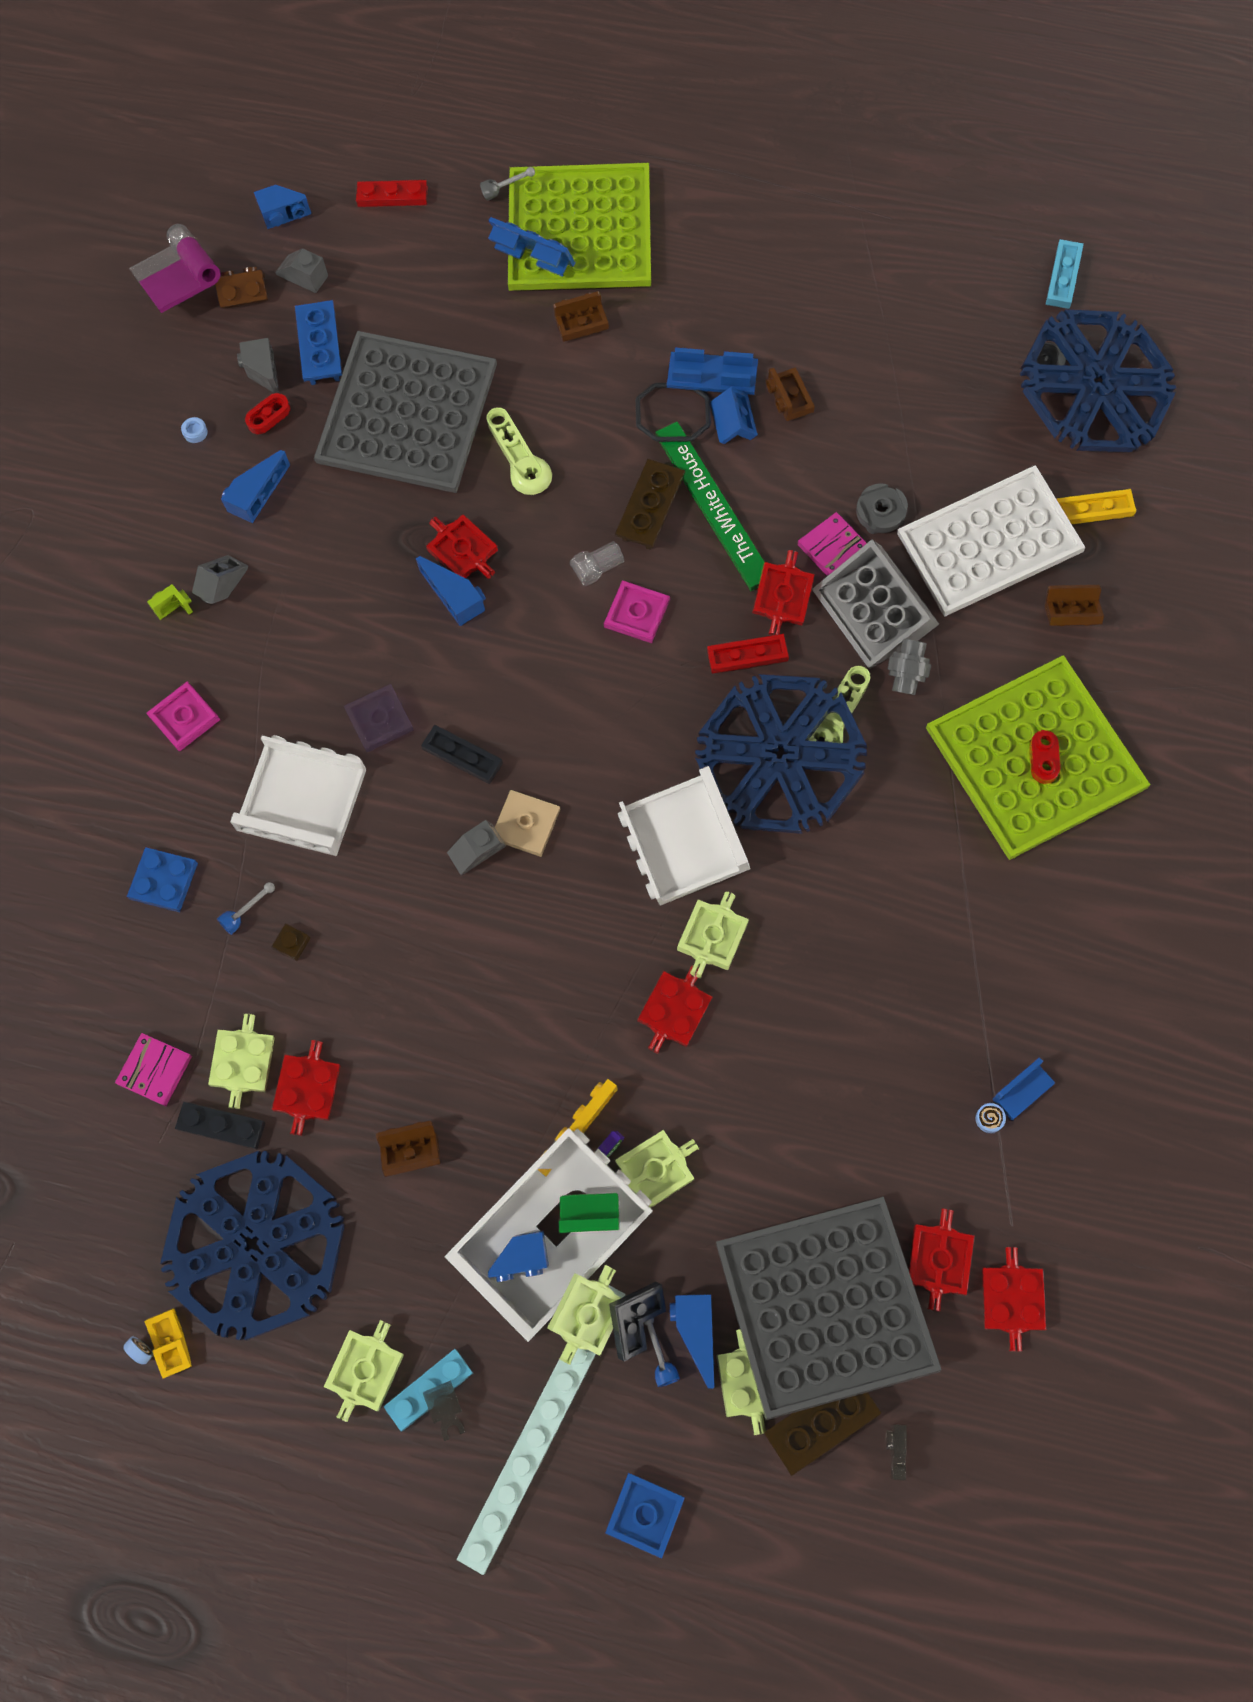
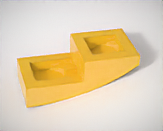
M175 1308L144 1321L155 1348L152 1352L162 1379L192 1366Z

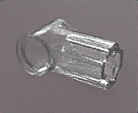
M613 541L591 553L588 551L578 553L571 559L570 565L582 585L587 586L596 582L602 573L623 563L624 556L618 544Z

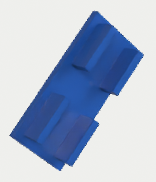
M490 217L489 223L493 228L488 239L496 243L494 247L496 250L521 259L525 248L533 250L530 256L538 260L536 263L537 267L561 277L567 265L574 267L575 261L568 248L552 239L546 240L533 231H524L513 223H505Z
M333 300L295 306L303 380L310 381L311 385H315L317 379L334 377L335 381H340L339 376H342Z
M675 348V352H671L667 388L724 392L729 387H733L749 395H754L758 359H754L753 354L724 351V356L704 355V350Z

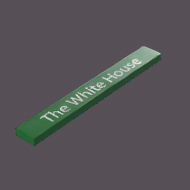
M678 422L656 431L657 437L686 436ZM690 441L659 442L674 467L685 470L683 482L749 590L757 589L765 562Z

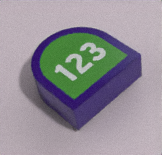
M612 1131L597 1149L609 1157L621 1145L625 1137L618 1131Z

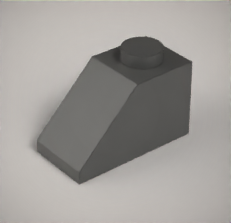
M303 248L289 254L276 271L277 276L314 293H317L328 277L323 257Z
M263 338L240 342L241 353H237L239 367L245 369L248 378L271 392L278 393L275 358L269 339Z
M229 555L198 565L192 593L210 604L224 600L229 597L246 573L248 565Z
M485 820L463 834L447 854L459 873L463 875L506 847V844L493 824Z

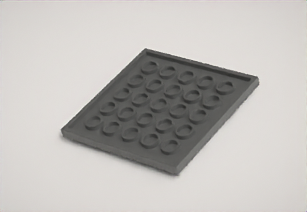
M357 331L314 456L315 462L457 493L497 366L496 359Z
M884 1197L716 1242L766 1420L941 1372L942 1369Z

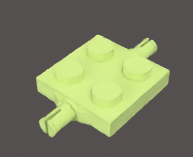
M725 892L720 905L708 904L697 900L679 941L677 951L696 959L690 974L695 976L697 972V978H701L706 964H713L729 970L749 921V919L735 914L730 909L735 899L733 893L729 897V892Z
M244 1014L242 1030L217 1031L208 1085L231 1091L228 1108L240 1109L242 1093L249 1091L266 1092L275 1037L254 1032L253 1026L256 1016L252 1014L250 1016Z
M662 1130L616 1159L615 1162L620 1170L631 1180L628 1186L635 1193L641 1190L652 1201L649 1205L651 1208L694 1181V1177L686 1166L685 1157L699 1150L693 1139L678 1148V1146L670 1141L665 1131Z
M604 1266L598 1281L588 1280L574 1273L548 1325L549 1330L561 1335L567 1342L559 1359L571 1365L578 1348L590 1350L600 1356L613 1330L609 1304L621 1297L615 1295L611 1288L608 1287L616 1272L611 1267Z
M380 1320L373 1337L363 1336L349 1330L324 1385L325 1388L336 1392L344 1399L336 1416L337 1418L348 1422L355 1405H365L375 1411L380 1410L404 1356L403 1353L390 1348L383 1342L391 1326L390 1324Z
M736 1330L739 1349L732 1353L716 1356L726 1417L737 1415L751 1417L754 1435L764 1434L766 1432L763 1418L764 1412L741 1331Z

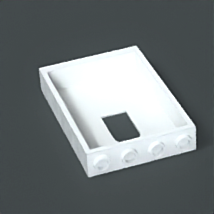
M568 1128L445 1256L528 1342L554 1315L574 1273L589 1279L653 1211L649 1207L652 1201L641 1190L635 1193L628 1186L631 1180L621 1170L615 1173L607 1165L610 1160L599 1149L593 1152L586 1145L590 1140L578 1128L574 1132ZM538 1169H552L547 1176L538 1171ZM574 1190H580L586 1194H618L620 1230L571 1232L557 1247L545 1236L549 1266L543 1269V1274L526 1277L525 1272L515 1273L514 1279L497 1282L496 1277H488L489 1269L511 1238L515 1235L540 1231L536 1226L560 1202V1196L567 1195Z

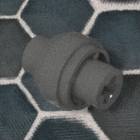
M903 639L901 652H894L893 657L890 656L887 669L890 670L889 675L895 676L892 691L915 695L918 681L925 682L926 677L929 678L931 670L930 659L924 658L927 643Z

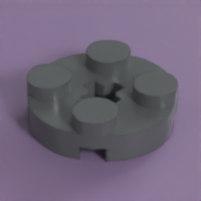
M879 483L871 485L862 492L861 497L858 499L856 507L857 518L871 534L894 531L903 525L908 508L907 499L902 491L897 488L896 490L889 488L888 484ZM881 504L882 507H888V509H886V512L877 511L878 505Z

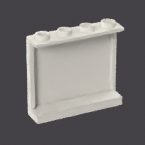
M275 735L271 736V738L262 736L261 740L265 746L240 814L233 813L230 821L237 831L337 856L366 772L362 760L353 754H346L345 756L336 754V752L328 748L314 749L304 742L290 743L284 738Z
M709 766L699 770L700 776L627 806L624 805L623 801L619 802L622 811L618 813L623 828L628 826L631 833L630 836H627L632 851L638 850L641 858L636 860L641 874H647L650 883L646 884V888L651 900L656 898L660 906L751 869Z

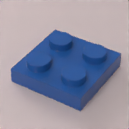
M145 847L127 897L133 901L180 912L198 863L190 858Z
M628 1473L605 1533L662 1559L685 1497Z

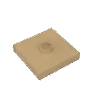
M510 790L495 829L506 845L542 857L561 809L560 806Z

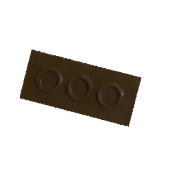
M647 459L615 532V536L622 538L624 542L629 540L644 545L646 549L651 550L662 529L684 477L685 470Z
M866 1392L794 1412L768 1429L764 1434L790 1475L793 1476L879 1416L881 1412L869 1393Z

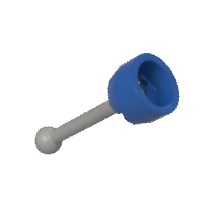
M271 882L266 883L264 889L238 912L226 911L217 918V921L232 935L241 925L240 916L264 895L272 893L275 889L274 884Z
M654 1318L644 1322V1324L648 1327L659 1361V1365L655 1370V1380L658 1387H663L679 1381L680 1377L676 1367L664 1360L652 1324Z

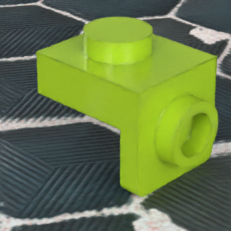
M173 584L163 591L157 592L152 599L147 601L160 620L179 606H182L188 615L193 612L188 605L192 602L183 589L178 592Z

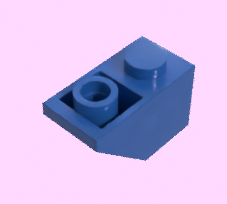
M273 185L254 192L267 229L311 214L305 194L279 185Z
M544 1231L513 1236L489 1269L488 1277H496L497 1282L514 1279L515 1273L525 1272L526 1277L543 1274V1269L549 1266Z

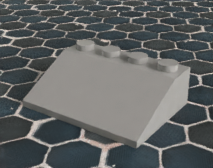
M870 540L812 589L869 669L893 656L894 652H900L903 639L918 641L939 625L883 547L873 540Z

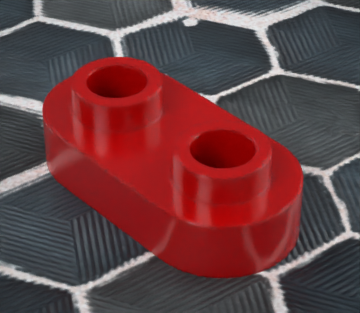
M274 393L251 409L245 417V422L250 432L263 434L284 419L290 412V404L287 397L280 393Z
M1048 730L1036 732L1030 741L1031 774L1037 782L1042 784L1052 783L1060 773L1059 741L1057 736ZM1041 740H1047L1050 745H1043ZM1042 765H1049L1051 770H1045Z

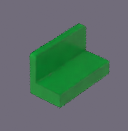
M617 1193L560 1196L559 1233L620 1230L619 1196Z

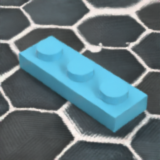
M1059 240L1046 305L1070 309L1083 243Z
M454 1349L388 1402L384 1408L399 1430L404 1431L469 1378L473 1371L457 1349Z

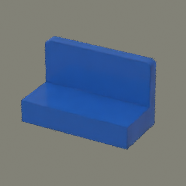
M729 387L711 401V409L720 443L725 444L736 435L749 440L757 436L747 393Z
M1040 1057L992 1099L1004 1110L1011 1121L1055 1084L1050 1076L1040 1067L1044 1062Z

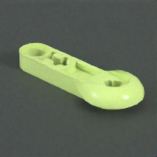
M491 409L487 414L488 427L510 463L512 485L523 494L534 495L543 492L552 481L550 466L545 460L531 453L505 409ZM501 416L505 419L504 422L499 425H495L491 421L494 417ZM506 430L509 437L513 438V441L509 442L508 439H505L504 432ZM533 473V476L535 475L536 478L530 480V477L528 478L527 475Z
M862 666L852 667L838 687L837 697L842 693L845 698L848 690L853 691L850 701L846 702L851 714L870 682V673ZM860 674L865 678V682L857 685L852 682L851 676ZM837 713L828 714L808 741H816V737L818 740L819 737H823L825 742L843 743L844 724L841 717Z

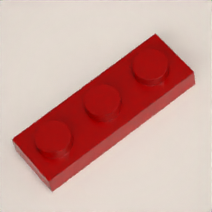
M427 180L357 182V206L427 205Z
M784 634L707 646L711 674L787 662L789 659Z

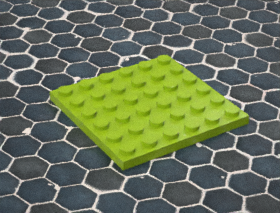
M649 163L533 167L535 169L533 177L526 176L509 184V222L517 225L524 231H533L546 240L552 239L568 248L575 261L574 267L567 265L561 277L537 267L536 263L538 260L530 256L533 250L525 248L521 259L508 255L509 291L651 286ZM510 167L509 178L525 172L528 167Z
M1064 655L928 723L926 726L927 731L1009 860L1148 789L1150 783ZM1041 730L1053 732L1059 741L1060 773L1055 781L1049 784L1037 782L1031 774L1030 741L1034 734ZM1041 740L1043 745H1050L1047 740ZM1042 765L1045 770H1051L1049 765Z

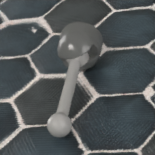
M528 167L525 172L500 183L492 179L481 182L480 187L485 199L489 201L497 197L499 188L526 176L533 177L535 169Z

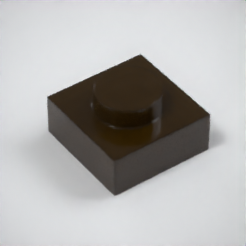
M285 923L271 947L297 961L311 938L309 935Z

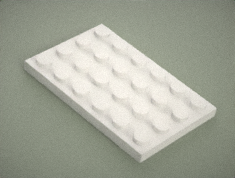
M1036 465L899 528L897 533L944 617L1084 552L1085 549L1084 544Z

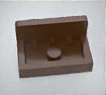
M257 267L244 268L243 273L234 274V271L221 272L218 282L215 283L220 308L268 300L264 272L257 270Z
M599 291L586 293L572 299H564L553 304L555 320L563 342L609 329V323L602 306Z
M774 367L769 369L766 386L769 393L774 394L776 408L779 413H783L786 421L814 412L815 406L796 367L777 373Z
M1049 586L1045 609L1050 626L1102 625L1104 614L1099 601L1101 586Z
M432 1121L417 1122L413 1125L390 1128L376 1133L380 1146L382 1171L385 1177L441 1164L438 1138Z

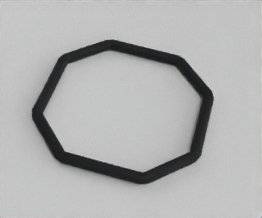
M653 383L635 399L636 426L656 442L693 441L711 425L710 398L701 390L693 391L705 399L706 424L692 436L657 437L641 425L640 400L655 388H667V383Z

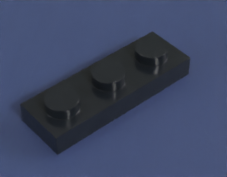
M435 724L421 745L422 750L488 784L492 782L503 764L501 758Z
M183 1101L175 1129L257 1150L266 1122Z

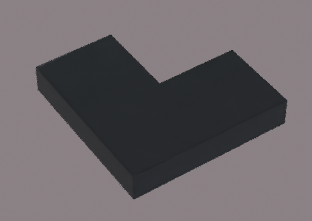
M654 1282L609 1304L618 1359L625 1362L647 1350L643 1323L666 1312L662 1284Z

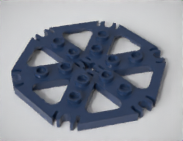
M1065 309L1064 312L1061 311L1056 316L1059 322H1056L1051 316L1042 325L1020 368L1022 369L1020 376H1027L1030 379L1024 380L1021 384V387L1024 388L1022 392L1054 438L1057 437L1059 431L1062 432L1058 438L1059 442H1062L1068 436L1072 440L1070 448L1073 449L1080 441L1079 448L1076 451L1132 452L1141 446L1138 439L1146 445L1155 437L1176 393L1173 392L1176 389V385H1169L1166 382L1171 381L1175 377V374L1172 373L1173 368L1142 324L1138 326L1136 331L1134 330L1137 326L1136 320L1131 325L1125 324L1126 314L1121 315L1117 320L1119 312ZM1078 324L1101 325L1106 329L1107 335L1097 354L1078 328ZM1053 341L1071 366L1038 364L1037 357L1045 342ZM1131 344L1139 346L1151 363L1152 369L1120 368ZM1095 378H1096V379L1101 378L1103 382H1102V383H1100V382H1097V383H1096V382L1094 381V379H1095ZM1042 393H1077L1065 419L1059 421L1052 416L1041 400ZM1126 395L1151 396L1156 400V408L1148 423L1143 421ZM1099 408H1101L1119 435L1118 440H1092L1088 437L1087 432Z
M759 674L763 682L762 685L759 684L755 676L752 677L754 683L752 688H745L743 682H740L739 687L742 694H739L736 686H734L699 732L700 737H697V742L707 746L705 750L695 751L696 756L703 759H695L700 769L709 766L728 814L737 813V817L733 821L735 826L740 825L741 829L803 834L799 823H802L806 832L810 831L808 822L811 819L817 820L821 827L823 826L821 813L825 816L828 823L864 775L866 765L864 762H857L856 758L858 756H867V750L864 749L867 748V745L842 693L837 697V688H834L829 694L823 692L827 687L825 680L821 682L820 678ZM776 689L805 692L806 697L783 726L770 699L771 692ZM743 707L746 709L758 737L719 734V728L734 708ZM830 713H837L841 717L849 734V741L847 743L808 741ZM779 747H783L784 751L787 752V754L782 756V759H778L777 755L774 754V752L779 751ZM717 764L753 765L731 795L728 796L722 793L713 772ZM803 769L841 772L845 776V780L830 801L820 803ZM779 781L792 810L791 818L786 821L758 818L755 814L757 807L775 783Z
M260 1151L196 1174L203 1180L204 1184L192 1178L190 1182L195 1185L194 1193L188 1194L184 1190L180 1191V1195L187 1200V1203L182 1202L176 1196L160 1264L164 1265L172 1261V1264L163 1266L161 1271L163 1273L173 1271L175 1276L173 1280L166 1282L165 1285L166 1287H176L179 1285L176 1289L168 1292L217 1336L221 1333V1337L228 1338L229 1330L235 1327L237 1329V1340H243L245 1328L246 1337L244 1340L253 1339L311 1316L304 1310L303 1306L305 1305L308 1310L316 1312L317 1308L313 1306L312 1298L315 1295H319L322 1299H327L326 1293L319 1290L320 1286L325 1287L331 1293L345 1225L341 1224L338 1227H333V1224H340L344 1219L342 1216L331 1218L330 1212L332 1209L339 1207V1203L332 1201L325 1205L326 1202L336 1198L288 1156H286L284 1163V1155L280 1153L277 1154V1159L272 1164L268 1162L269 1152L263 1151L261 1154ZM248 1169L252 1173V1181L243 1215L215 1191V1183L222 1177ZM288 1176L294 1177L312 1193L313 1202L309 1207L275 1219L283 1179ZM191 1213L196 1214L223 1238V1240L186 1254H182L178 1250L183 1220ZM322 1234L327 1239L322 1269L316 1275H310L282 1250ZM242 1235L254 1240L258 1237L257 1245L264 1253L262 1254L260 1251L253 1249L248 1252L249 1244ZM237 1240L241 1246H238L235 1241ZM231 1269L223 1307L218 1313H211L191 1295V1285ZM263 1274L289 1297L291 1304L289 1309L283 1313L262 1321H256L253 1318V1313Z

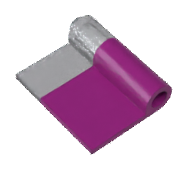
M182 224L172 225L168 229L166 237L170 247L129 268L160 313L213 286L220 278L219 268L187 227Z

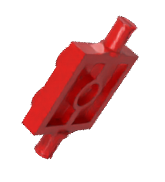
M461 515L456 521L447 525L443 524L438 517L431 519L429 525L438 534L435 539L426 545V548L447 570L464 578H467L477 570L484 574L487 579L494 575L495 570L486 561L498 551V547L465 515Z
M788 550L785 564L775 565L765 562L763 565L752 613L768 617L772 620L769 631L771 636L773 634H780L782 623L789 622L801 626L804 623L815 574L803 572L795 567L798 552L794 551L793 553V550Z
M691 966L685 979L676 978L663 971L637 1020L648 1026L655 1033L648 1046V1049L652 1051L656 1042H658L653 1051L655 1053H659L665 1039L676 1041L687 1047L712 999V996L699 990L694 985L697 980V972L695 976L691 977L690 971L693 966Z
M311 1040L308 1056L284 1055L272 1110L287 1113L294 1118L290 1132L292 1135L302 1136L305 1120L315 1118L329 1121L341 1066L340 1064L325 1062L319 1058L323 1044L320 1041Z
M941 1209L939 1226L915 1225L908 1269L913 1286L922 1287L930 1291L927 1309L940 1312L942 1294L967 1295L975 1237L974 1235L959 1233L951 1228L954 1211L948 1210L947 1213V1209Z
M1006 1247L1005 1266L1000 1268H982L985 1329L1002 1330L1009 1333V1351L1015 1352L1016 1339V1351L1022 1352L1021 1333L1029 1330H1046L1043 1269L1018 1266V1248H1012L1011 1259V1247Z

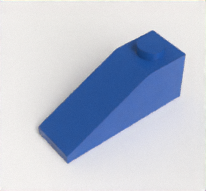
M284 451L276 452L235 478L230 486L225 488L221 500L227 512L248 522H254L290 467L289 460Z
M421 556L416 558L419 571L459 626L485 611L483 600L486 598L478 586L474 588L468 579Z
M711 1295L675 1296L676 1303H670V1321H676V1328L707 1388L714 1389Z

